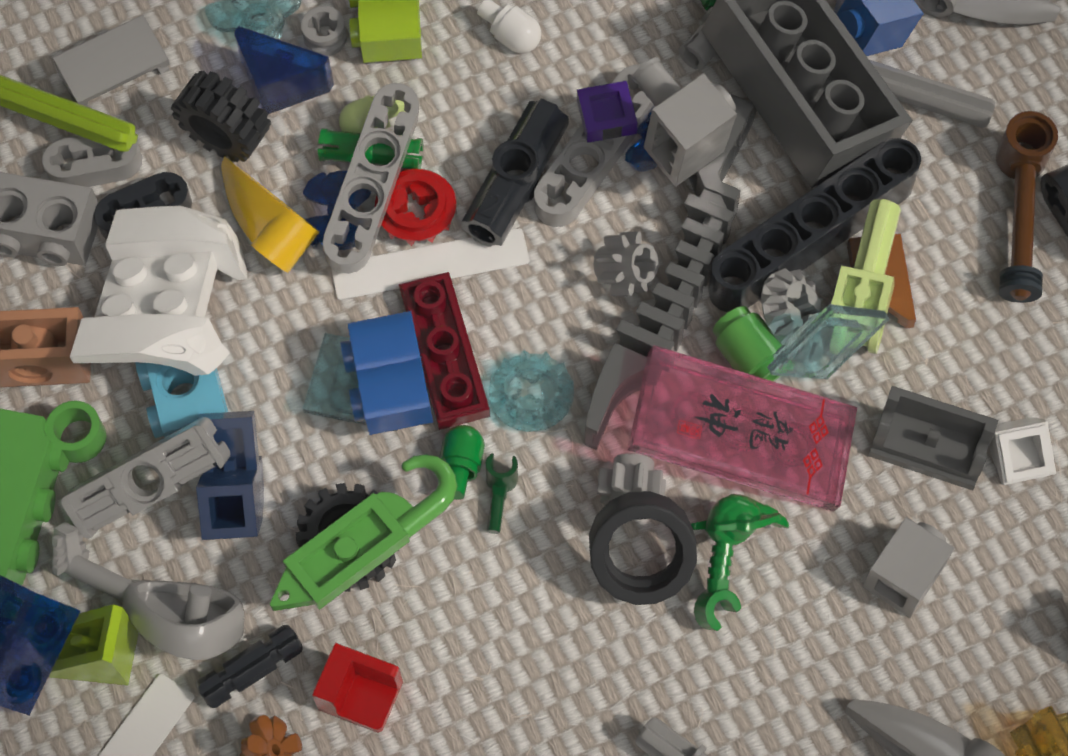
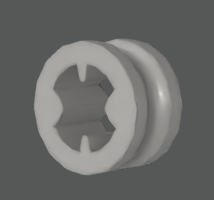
M317 6L310 9L303 16L301 30L304 44L310 52L319 56H331L338 53L345 46L347 32L344 17L340 11L330 6ZM321 26H331V30L328 29L327 36H317V32H321Z

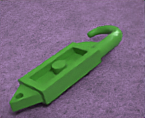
M428 454L409 458L401 465L402 470L405 472L416 468H426L436 474L438 486L429 496L413 507L407 500L397 494L390 492L373 493L284 559L283 563L286 569L270 602L272 610L278 611L315 605L320 610L409 543L410 537L445 512L453 502L457 483L456 476L449 464L437 456ZM283 595H289L286 601L280 600Z

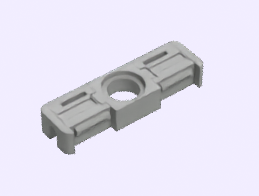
M202 417L76 485L62 498L61 504L75 527L78 528V532L83 534L84 538L89 539L100 528L124 515L131 513L133 516L178 492L186 482L216 467V463L221 469L229 459L231 452L224 441L215 442L213 435L217 431L216 427L209 418ZM139 465L153 468L160 479L159 488L153 491H145L139 488L132 478L133 468Z

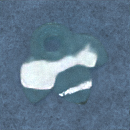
M223 0L207 4L205 13L208 21L216 30L220 32H237L239 37L245 40L249 46L265 48L280 40L285 24L284 19L299 9L302 0Z

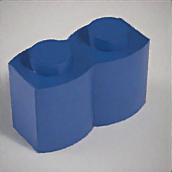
M411 311L347 323L350 340L341 341L340 345L346 373H357L359 387L349 389L355 421L365 420L369 435L433 423Z

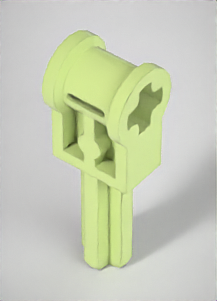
M878 199L870 203L854 268L841 265L826 320L824 343L833 344L835 340L866 346L869 353L877 354L894 289V277L885 275L901 212L900 206L890 200Z

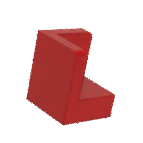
M335 643L312 696L319 711L379 733L385 727L402 687L403 679L398 666Z

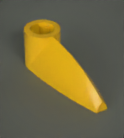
M224 156L221 163L223 183L236 221L252 242L251 246L277 267L289 273L320 232Z

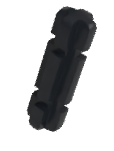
M282 625L268 634L270 640L264 644L259 640L221 664L224 669L219 673L212 670L198 679L196 686L206 704L210 708H217L232 698L230 693L235 689L239 693L276 670L278 668L276 663L280 660L286 663L299 655L303 647L295 631L289 625Z

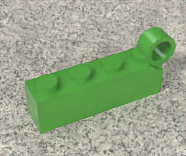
M68 401L62 403L52 410L47 420L44 416L0 409L1 642H5L9 626H15L20 618L23 607V596L20 592L26 573H32L38 562L40 547L37 539L42 523L48 522L54 512L56 494L53 489L59 471L64 472L69 462L82 463L93 459L101 452L105 445L106 429L96 410L85 402ZM77 421L91 423L88 435L81 441L75 443L61 441L64 429L71 423Z

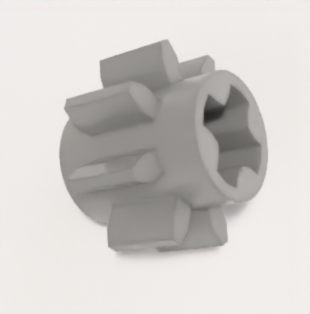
M639 231L620 232L619 235L605 236V245L597 250L593 262L598 283L611 284V296H632L633 293L647 292V283L655 278L659 266L654 246L641 244V232Z
M634 453L620 454L613 459V469H599L597 494L601 495V503L607 504L610 500L628 492L651 491L665 496L666 480L663 479V471L654 470V460L650 457Z

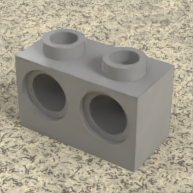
M0 172V256L13 258L20 254L37 257L43 262L54 266H65L67 263L86 266L98 230L94 215L98 200L93 189L86 186ZM20 215L16 220L6 222L11 217ZM63 224H70L67 228L63 230L55 231L59 226Z

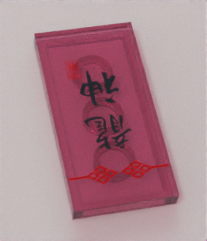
M654 345L648 352L627 450L834 512L841 506L857 407Z

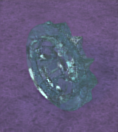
M524 349L518 356L511 359L504 358L501 366L494 374H491L489 386L491 407L503 423L516 430L537 432L551 428L567 415L572 406L574 398L573 380L567 372L565 363H559L552 359L547 351L542 354H530ZM519 377L523 380L526 379L531 384L539 380L541 382L545 380L540 386L543 402L540 398L536 399L532 394L518 398L522 393V384Z

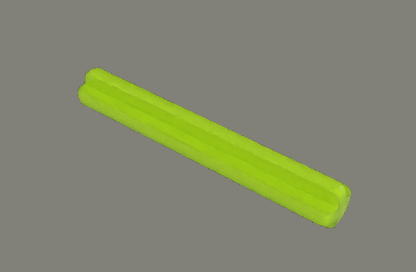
M0 75L1 107L120 152H128L132 144H136L138 140L135 126L130 122Z

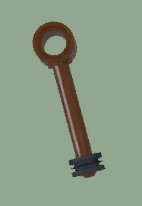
M1025 111L1012 117L996 152V162L1000 170L1008 177L1015 179L1011 266L1004 268L1000 272L999 295L1007 301L1017 303L1032 302L1042 296L1043 273L1039 269L1032 267L1036 177L1044 171L1058 141V130L1054 122L1046 115L1036 111ZM1019 143L1029 144L1035 150L1026 149L1022 147Z

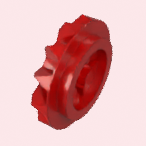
M409 169L401 171L381 226L387 231L391 240L397 237L405 240L410 246L415 241L426 239L433 243L436 235L440 234L443 230L449 231L451 221L454 215L457 214L456 196L453 188L445 178L429 170ZM409 194L420 206L426 205L424 206V219L420 220L419 217L416 218L413 212H407ZM376 196V198H375V205H374L375 207H376V205L378 204V197H377V196Z

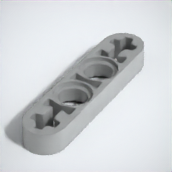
M631 65L624 68L612 83L627 80L628 88L636 90L639 86L632 81V75L641 65ZM639 91L632 99L638 122L637 133L650 117L652 109L655 108L643 91ZM581 124L534 190L535 213L538 219L552 227H563L574 221L637 134L587 143L583 124ZM587 154L593 156L599 164L593 171L582 173L572 168L570 162L578 155ZM565 181L570 184L566 190V205L559 202L554 208L548 206V197L557 199L565 189Z
M387 84L380 88L374 96L324 234L323 251L326 262L339 273L350 274L357 272L368 262L415 131L419 116V100L412 88L405 84ZM396 100L404 102V111L406 112H399L397 115L393 133L386 129L388 123V108L386 106L392 107ZM383 143L393 149L395 156L387 165L375 166L369 163L365 157L367 149L373 144ZM359 189H369L378 197V204L369 212H358L349 205L348 201L351 194ZM350 222L358 226L355 233V248L360 251H350L347 258L339 256L338 247L334 243L343 244L346 241Z

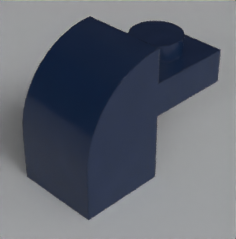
M255 411L199 414L197 420L207 417L216 427L217 431L213 435L215 442L224 441L231 452L229 459L221 469L216 463V467L201 474L196 486L202 540L258 537L263 519L264 479L262 456H259Z

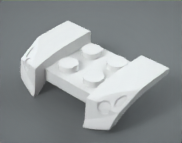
M184 206L116 210L105 244L112 259L95 316L81 319L70 359L73 363H153L174 367L195 376L210 374L230 354L221 343L209 318L205 317L216 271L218 269L237 280L248 279L243 250L235 232L225 219Z

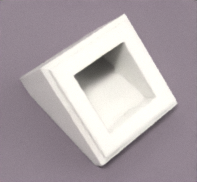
M1030 417L997 424L989 449L1002 485L1056 474L1048 422L1046 420Z

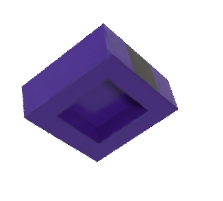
M627 80L577 89V104L587 143L637 134L638 122Z

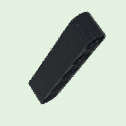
M891 138L880 143L720 251L712 263L708 288L709 298L713 305L727 313L741 306L749 308L761 299L763 285L772 273L784 268L788 271L799 269L803 271L864 229L869 205L873 200L886 199L898 205L905 201L911 195L921 164V154L918 148L910 141L901 138ZM893 168L899 170L902 174L891 173L887 169ZM856 195L862 198L863 201H854L846 196ZM817 222L823 225L824 228L815 229L805 223ZM776 249L785 255L775 257L767 254L765 250ZM735 276L743 280L744 283L732 285L724 281L723 278Z

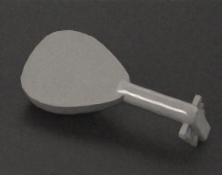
M64 522L54 528V536L52 537V546L54 547L52 573L58 576L65 572L67 575L122 601L123 608L128 614L131 623L152 645L180 658L205 660L231 649L243 636L245 611L242 602L234 594L197 583L151 580L130 581L87 560L90 551L85 549L86 543L82 541L83 534L78 532L77 527Z

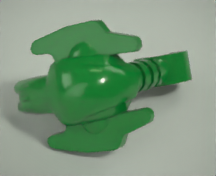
M730 494L719 499L709 511L707 520L691 523L693 530L705 529L710 538L715 541V545H712L711 549L713 555L710 556L709 560L711 567H708V574L710 575L707 578V590L698 596L694 604L695 620L704 629L718 631L722 628L714 615V608L717 602H720L725 611L738 612L741 609L739 598L729 590L730 580H728V576H730L731 572L729 567L732 565V560L730 559L734 554L733 546L744 542L756 529L767 525L789 529L787 519L778 513V510L745 495Z

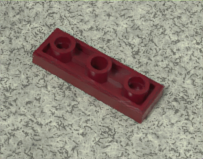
M446 272L399 284L405 312L411 311L425 382L438 429L442 430L491 417L490 408L450 273ZM444 344L451 346L446 350L437 349L438 346Z

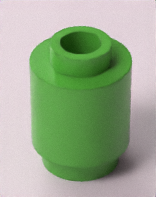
M746 306L737 307L721 317L714 325L712 332L717 338L716 347L746 386L758 384L760 387H765L776 381L784 373L786 367L783 364L788 358V352L773 336L768 325L758 313H751Z

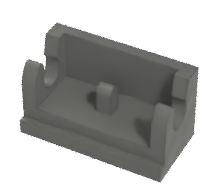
M892 386L868 456L973 491L985 465L986 453L999 420Z

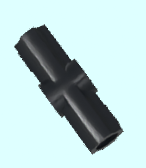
M542 98L539 101H529L508 140L495 149L492 157V168L461 221L462 230L470 234L475 241L488 247L492 245L502 246L525 203L534 198V190L539 182V178L569 126V116L564 114L556 104ZM511 170L524 171L521 175H510L507 172Z

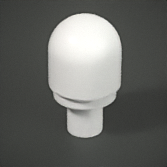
M484 0L480 5L477 14L492 24L490 33L495 35L494 38L513 52L521 54L531 52L538 46L541 40V27L531 15L518 6L513 7L511 4L502 8L492 0Z

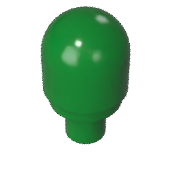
M468 425L455 426L445 434L439 458L449 464L456 476L457 489L454 500H461L465 497L467 482L475 480L477 474L481 471L485 451V442L481 433Z

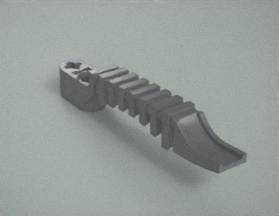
M731 93L729 94L735 103L737 116L725 151L689 177L695 195L689 193L684 203L688 212V216L681 226L685 239L684 241L680 240L675 248L678 257L677 264L670 261L665 270L669 283L666 286L657 282L652 291L656 301L654 306L641 301L636 310L640 321L638 326L621 319L616 328L620 341L618 344L614 343L604 363L591 399L585 424V445L595 450L598 449L609 420L617 406L631 394L655 387L661 372L668 373L673 363L674 351H678L683 341L684 329L687 330L692 321L694 307L697 308L702 299L703 286L706 287L710 280L713 260L722 251V244H726L730 236L732 222L738 211L741 190L723 183V180L744 143L757 112L755 105L750 101Z

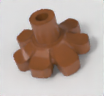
M263 714L249 722L252 735L241 740V753L239 756H292L301 751L303 747L298 734L294 733L285 736L287 725L282 719L277 716L269 718Z

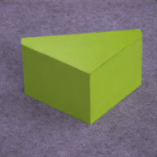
M115 604L53 620L41 675L50 678L128 686L139 631L129 620V616L124 608Z

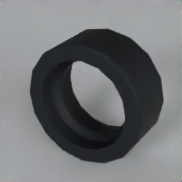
M651 491L628 492L610 500L595 516L589 532L590 563L599 585L615 599L633 605L657 604L675 596L690 581L697 563L696 539L685 511L669 497ZM634 519H653L662 522L670 529L675 539L676 552L672 562L664 570L650 576H633L621 572L614 565L609 555V543L613 533L621 525Z

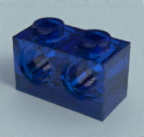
M0 575V706L30 716L80 610L44 592Z

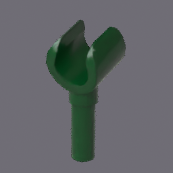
M491 453L485 462L486 483L491 489L487 532L499 534L507 492L513 490L518 482V460L513 456L512 468L508 472L498 473L494 471V453Z

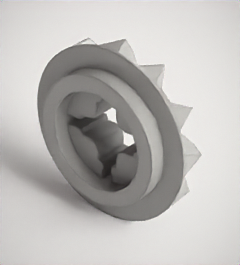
M784 268L772 273L766 279L761 294L762 310L771 333L785 348L794 352H805L816 348V343L824 338L823 325L826 323L827 315L822 311L821 303L825 299L818 298L815 293V282L805 281L804 274L800 269L788 271Z

